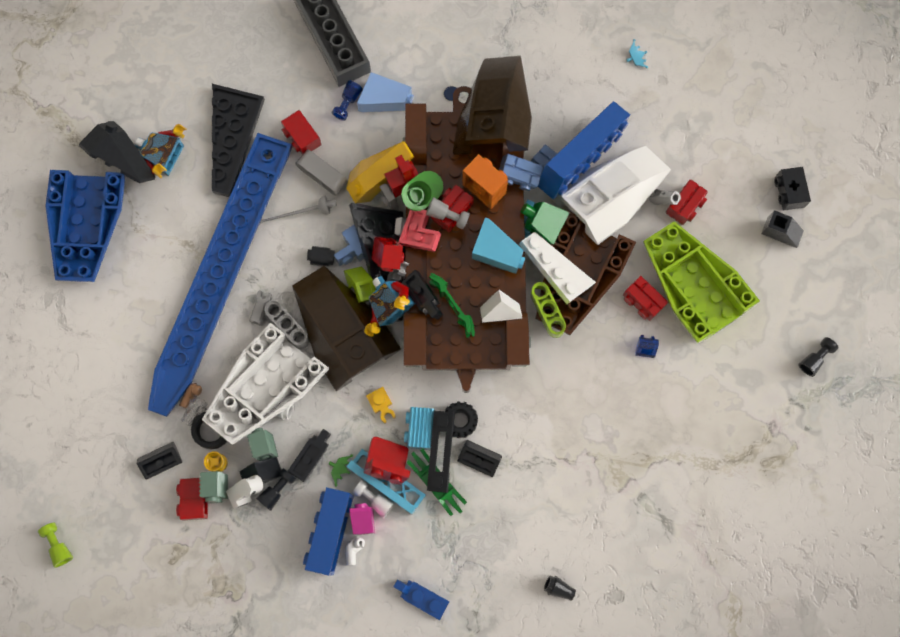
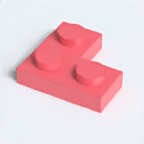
M410 210L398 243L406 247L435 252L441 233L425 229L430 217L426 215L427 210Z

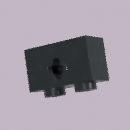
M803 167L781 169L775 176L774 183L778 187V201L782 205L783 211L805 208L811 202Z

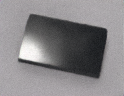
M466 440L457 461L493 477L502 455Z
M171 442L139 457L136 464L145 480L181 464L182 459L175 443Z

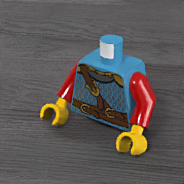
M181 124L175 125L172 130L158 133L152 132L147 140L138 138L135 142V147L141 150L140 154L152 170V173L159 178H162V172L169 176L184 147L178 137L183 139L185 135L182 132L187 130V128Z
M382 276L372 281L377 290L369 296L372 305L371 322L364 329L366 335L373 337L374 333L378 334L380 332L379 326L395 323L415 305L409 296V288L398 281L385 282Z

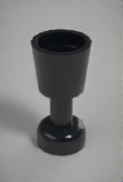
M823 338L820 343L822 348L817 353H811L798 364L799 368L808 376L814 377L823 365V358L827 353H835L838 350L837 343L831 338Z
M284 468L280 471L282 478L273 488L269 486L256 498L270 511H272L280 499L281 495L279 492L287 483L292 484L297 480Z

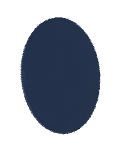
M454 86L447 87L444 91V97L449 101H453V93L457 88Z

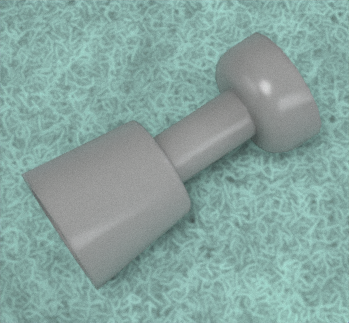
M433 197L426 215L441 220L447 217L456 221L458 228L464 229L470 213L462 211L460 214L450 211L447 204Z

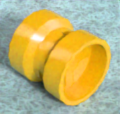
M216 451L209 452L204 458V466L212 472H223L228 465L225 455Z

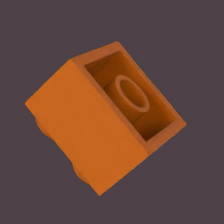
M478 154L463 170L462 185L488 208L492 209L506 194L507 175L502 170H497L493 167L492 162L488 158H483Z

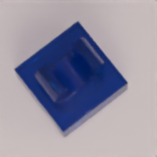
M641 335L636 346L635 356L655 358L659 340L655 339L654 336L644 338V335Z

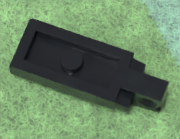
M414 270L401 283L409 288V295L420 311L424 312L425 315L430 314L432 318L440 319L443 313L437 307L440 304L438 298L419 271Z
M323 429L318 437L313 435L312 438H309L288 469V472L305 483L329 446L326 442L331 433Z

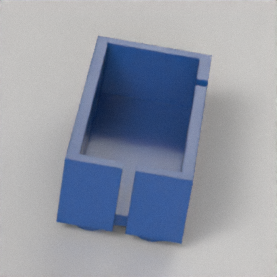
M327 487L325 492H321L319 503L322 504L320 512H316L314 524H316L315 532H311L308 544H311L309 553L306 552L303 560V565H306L305 570L328 576L334 575L348 521L345 513H350L354 495L351 493Z

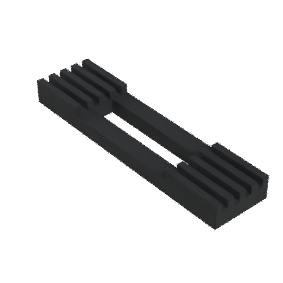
M434 411L427 491L448 493L452 435L455 420L454 412ZM441 431L446 432L442 472H437L439 432Z

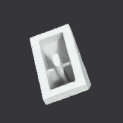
M500 290L480 307L482 322L522 319L519 303Z

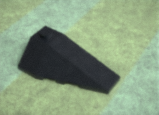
M114 121L97 124L79 143V147L90 157L104 160L105 165L108 167L115 166L121 170V174L138 183L155 180L156 176L152 173V170L127 133Z

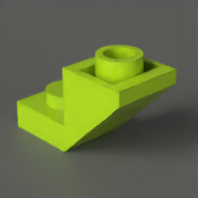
M362 266L344 270L348 288H354L358 303L369 301V296L376 291L372 277Z

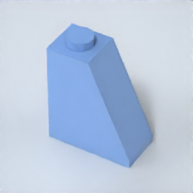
M371 72L358 99L357 107L359 112L405 111V104H411L414 95H412V88L410 86Z

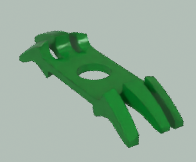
M431 273L429 284L439 290L440 298L444 297L458 317L457 323L465 328L466 338L470 336V332L472 337H474L475 329L471 316L465 315L446 289L448 282L440 276Z
M421 449L422 455L429 463L430 457L424 449ZM413 451L411 454L422 470L419 471L410 460L407 461V464L427 486L429 465H426ZM450 482L448 493L432 492L450 516L453 513L444 502L445 500L460 514L463 512L451 495L454 494L464 505L467 501Z

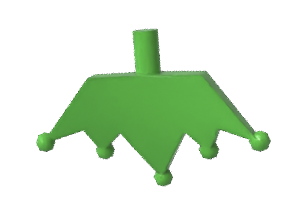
M352 454L339 458L336 464L331 461L329 462V465L333 467L331 475L335 482V487L338 486L337 479L342 480L340 474H350L345 465L349 464L347 460L353 457Z

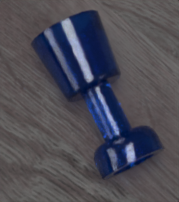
M348 80L342 93L343 101L340 107H334L331 113L336 118L345 121L348 117L347 107L350 103L356 101L363 88L356 82Z

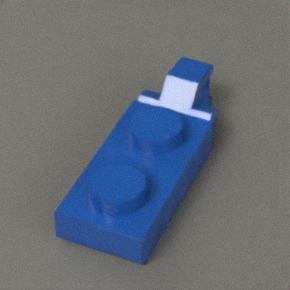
M397 580L393 586L402 592L400 597L406 602L438 620L441 619L450 602L410 580L407 584Z

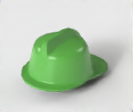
M424 171L418 174L402 189L401 196L404 205L413 211H421L427 208L433 197L438 199L442 194L443 181L437 173L432 171Z

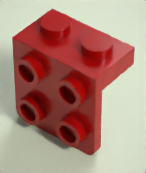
M376 436L373 437L370 442L363 473L401 485L410 476V470L405 469L408 448Z

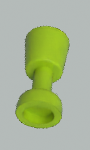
M55 522L41 527L38 530V534L42 538L47 537L51 546L48 552L53 567L57 568L70 562L73 556L64 543L58 542L54 534L57 531Z

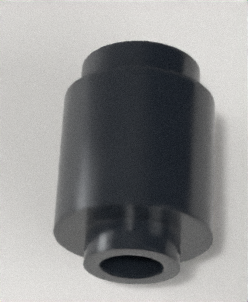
M312 246V249H308L307 261H310V265L327 267L334 265L335 250Z

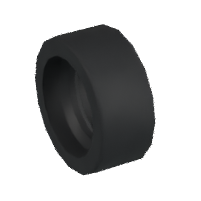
M203 412L194 419L191 426V436L195 443L203 448L218 449L227 442L223 437L220 436L219 439L208 442L202 439L200 435V427L203 423L202 418L206 413Z

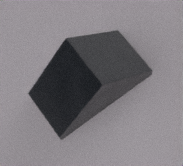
M274 457L254 462L239 471L242 479L258 475L264 484L281 477V467L278 458Z

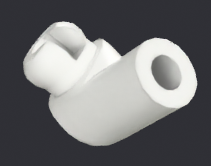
M354 537L345 546L346 565H356V553L365 545L362 537Z

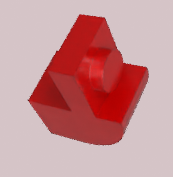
M402 155L395 158L397 168L384 174L395 198L400 196L403 187L419 174L413 162L405 161Z

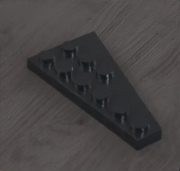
M212 83V192L230 197L265 99L264 96Z
M351 203L349 208L368 273L373 280L382 276L386 282L389 272L383 271L372 260L375 237L388 238L394 234L396 218H403V211ZM403 315L397 320V322L403 320Z

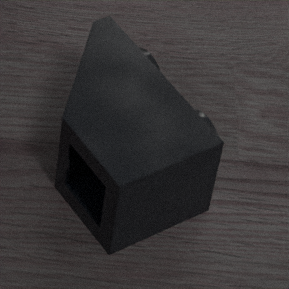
M774 210L768 216L761 234L797 248L804 230L793 217Z

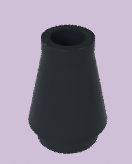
M549 576L544 585V591L550 596L572 601L576 593V589L570 587L557 576Z

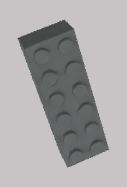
M293 0L339 87L371 73L370 62L337 0Z

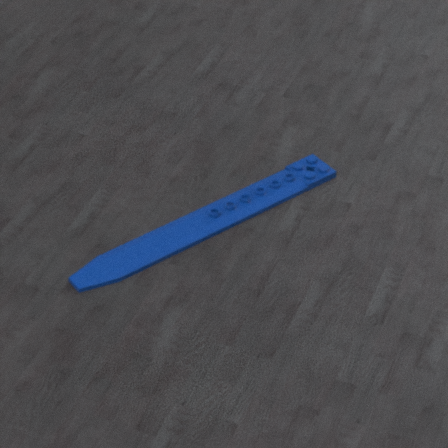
M257 133L154 370L148 405L149 411L167 417L184 395L189 385L192 384L264 211L293 148L292 144ZM271 152L273 157L267 160L264 155H268Z

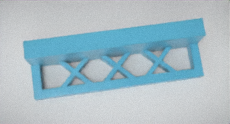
M361 449L355 459L349 462L347 468L407 512L413 514L426 494L408 481L402 483L403 491L394 492L390 488L389 481L378 480L371 475L363 473L364 469L357 465L363 455L367 457L368 453ZM414 491L420 495L414 505L407 501L406 492Z

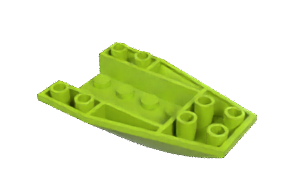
M675 221L643 241L673 312L697 343L710 338L760 302L734 268Z

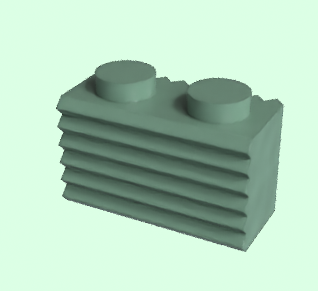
M257 428L251 434H248L247 438H249L248 442H250L249 446H251L253 458L262 461L278 457L273 434L263 430V428Z
M220 471L201 472L199 474L201 476L199 478L201 480L199 482L201 484L199 486V496L205 498V502L222 503V499H228L226 493L228 490L227 474Z

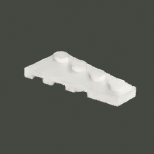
M536 232L519 243L520 247L566 304L596 283Z

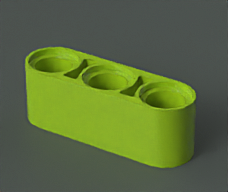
M538 282L532 287L531 299L549 336L559 338L566 329V323L549 287L543 282ZM542 289L545 295L538 297L535 294V290ZM550 306L553 309V313L546 314L543 308ZM559 324L562 330L555 332L552 330L551 325Z

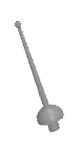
M322 196L316 206L264 220L261 219L260 223L320 209L324 214H330V208L337 206L336 200H327L326 196Z

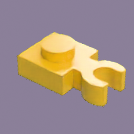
M384 387L366 395L375 414L381 411V420L384 424L387 423L385 419L386 414H391L393 419L396 418L394 411L388 408L392 405V402Z

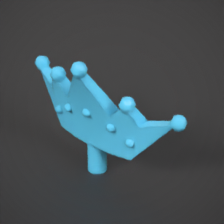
M633 39V44L629 50L631 57L626 59V61L633 60L636 66L648 68L644 64L646 59H642L647 51H638L640 46H635L636 40Z

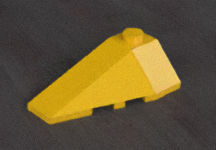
M405 141L360 161L349 174L346 189L355 203L371 202L381 191L380 186L387 184L384 174L397 168L396 157L402 155L404 160H409V162L414 158Z

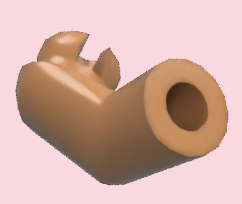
M197 383L190 384L179 406L189 409L194 396L201 394L202 387L197 385Z

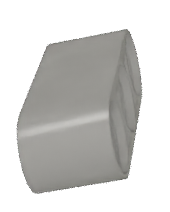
M306 150L295 163L302 172L335 196L348 183V180L340 172L310 150Z
M270 301L265 305L264 310L268 318L285 334L286 338L296 348L304 349L309 345L310 340L305 330L279 302ZM273 308H279V312L277 314H270ZM285 322H292L289 328H283ZM298 335H304L302 342H295Z

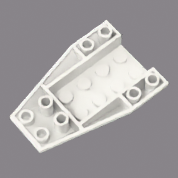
M644 146L588 169L585 174L581 173L575 184H569L567 191L562 196L558 195L553 201L560 208L566 205L585 224V233L598 245L630 221L669 174L671 169L650 149Z
M270 323L243 350L202 418V421L233 445L303 398L329 370V367L316 357L310 359L288 342L281 330Z

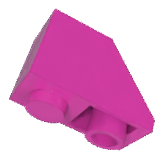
M367 503L354 504L355 508H350L353 535L375 533L373 508L368 507Z

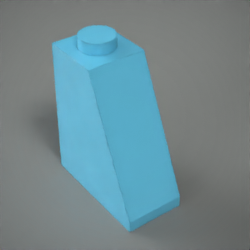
M485 217L472 252V259L515 274L518 268L522 269L525 258L522 257L524 250L489 218Z

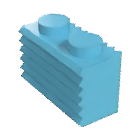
M411 407L410 412H406V424H409V432L405 431L404 443H408V448L431 450L433 408Z

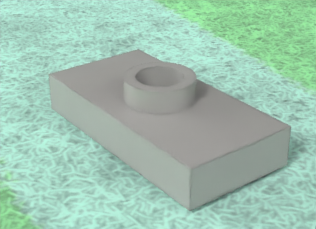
M381 185L380 189L383 194L381 199L386 207L389 206L391 210L399 211L396 198L388 185Z

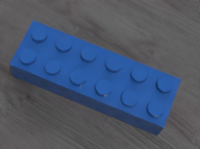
M613 101L546 164L540 176L538 187L553 200L558 195L562 196L567 191L569 184H575L580 177L579 175L581 173L585 174L590 168V164L592 162L595 164L600 159L601 153H606L611 148L613 141L615 143L619 141L623 135L621 132L629 124L627 121L631 114Z

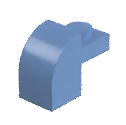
M353 225L342 232L343 239L348 246L334 254L339 266L349 264L355 256L359 262L364 259L356 228Z

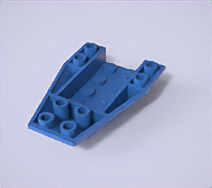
M50 170L45 206L56 281L95 282L122 210L125 175L120 172H106L105 177L73 175L69 170Z

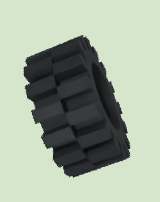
M460 401L450 404L449 407L447 406L445 412L464 413L468 418V422L464 427L454 425L452 437L466 438L468 435H471L478 423V415L473 406L468 405L467 402L461 403Z

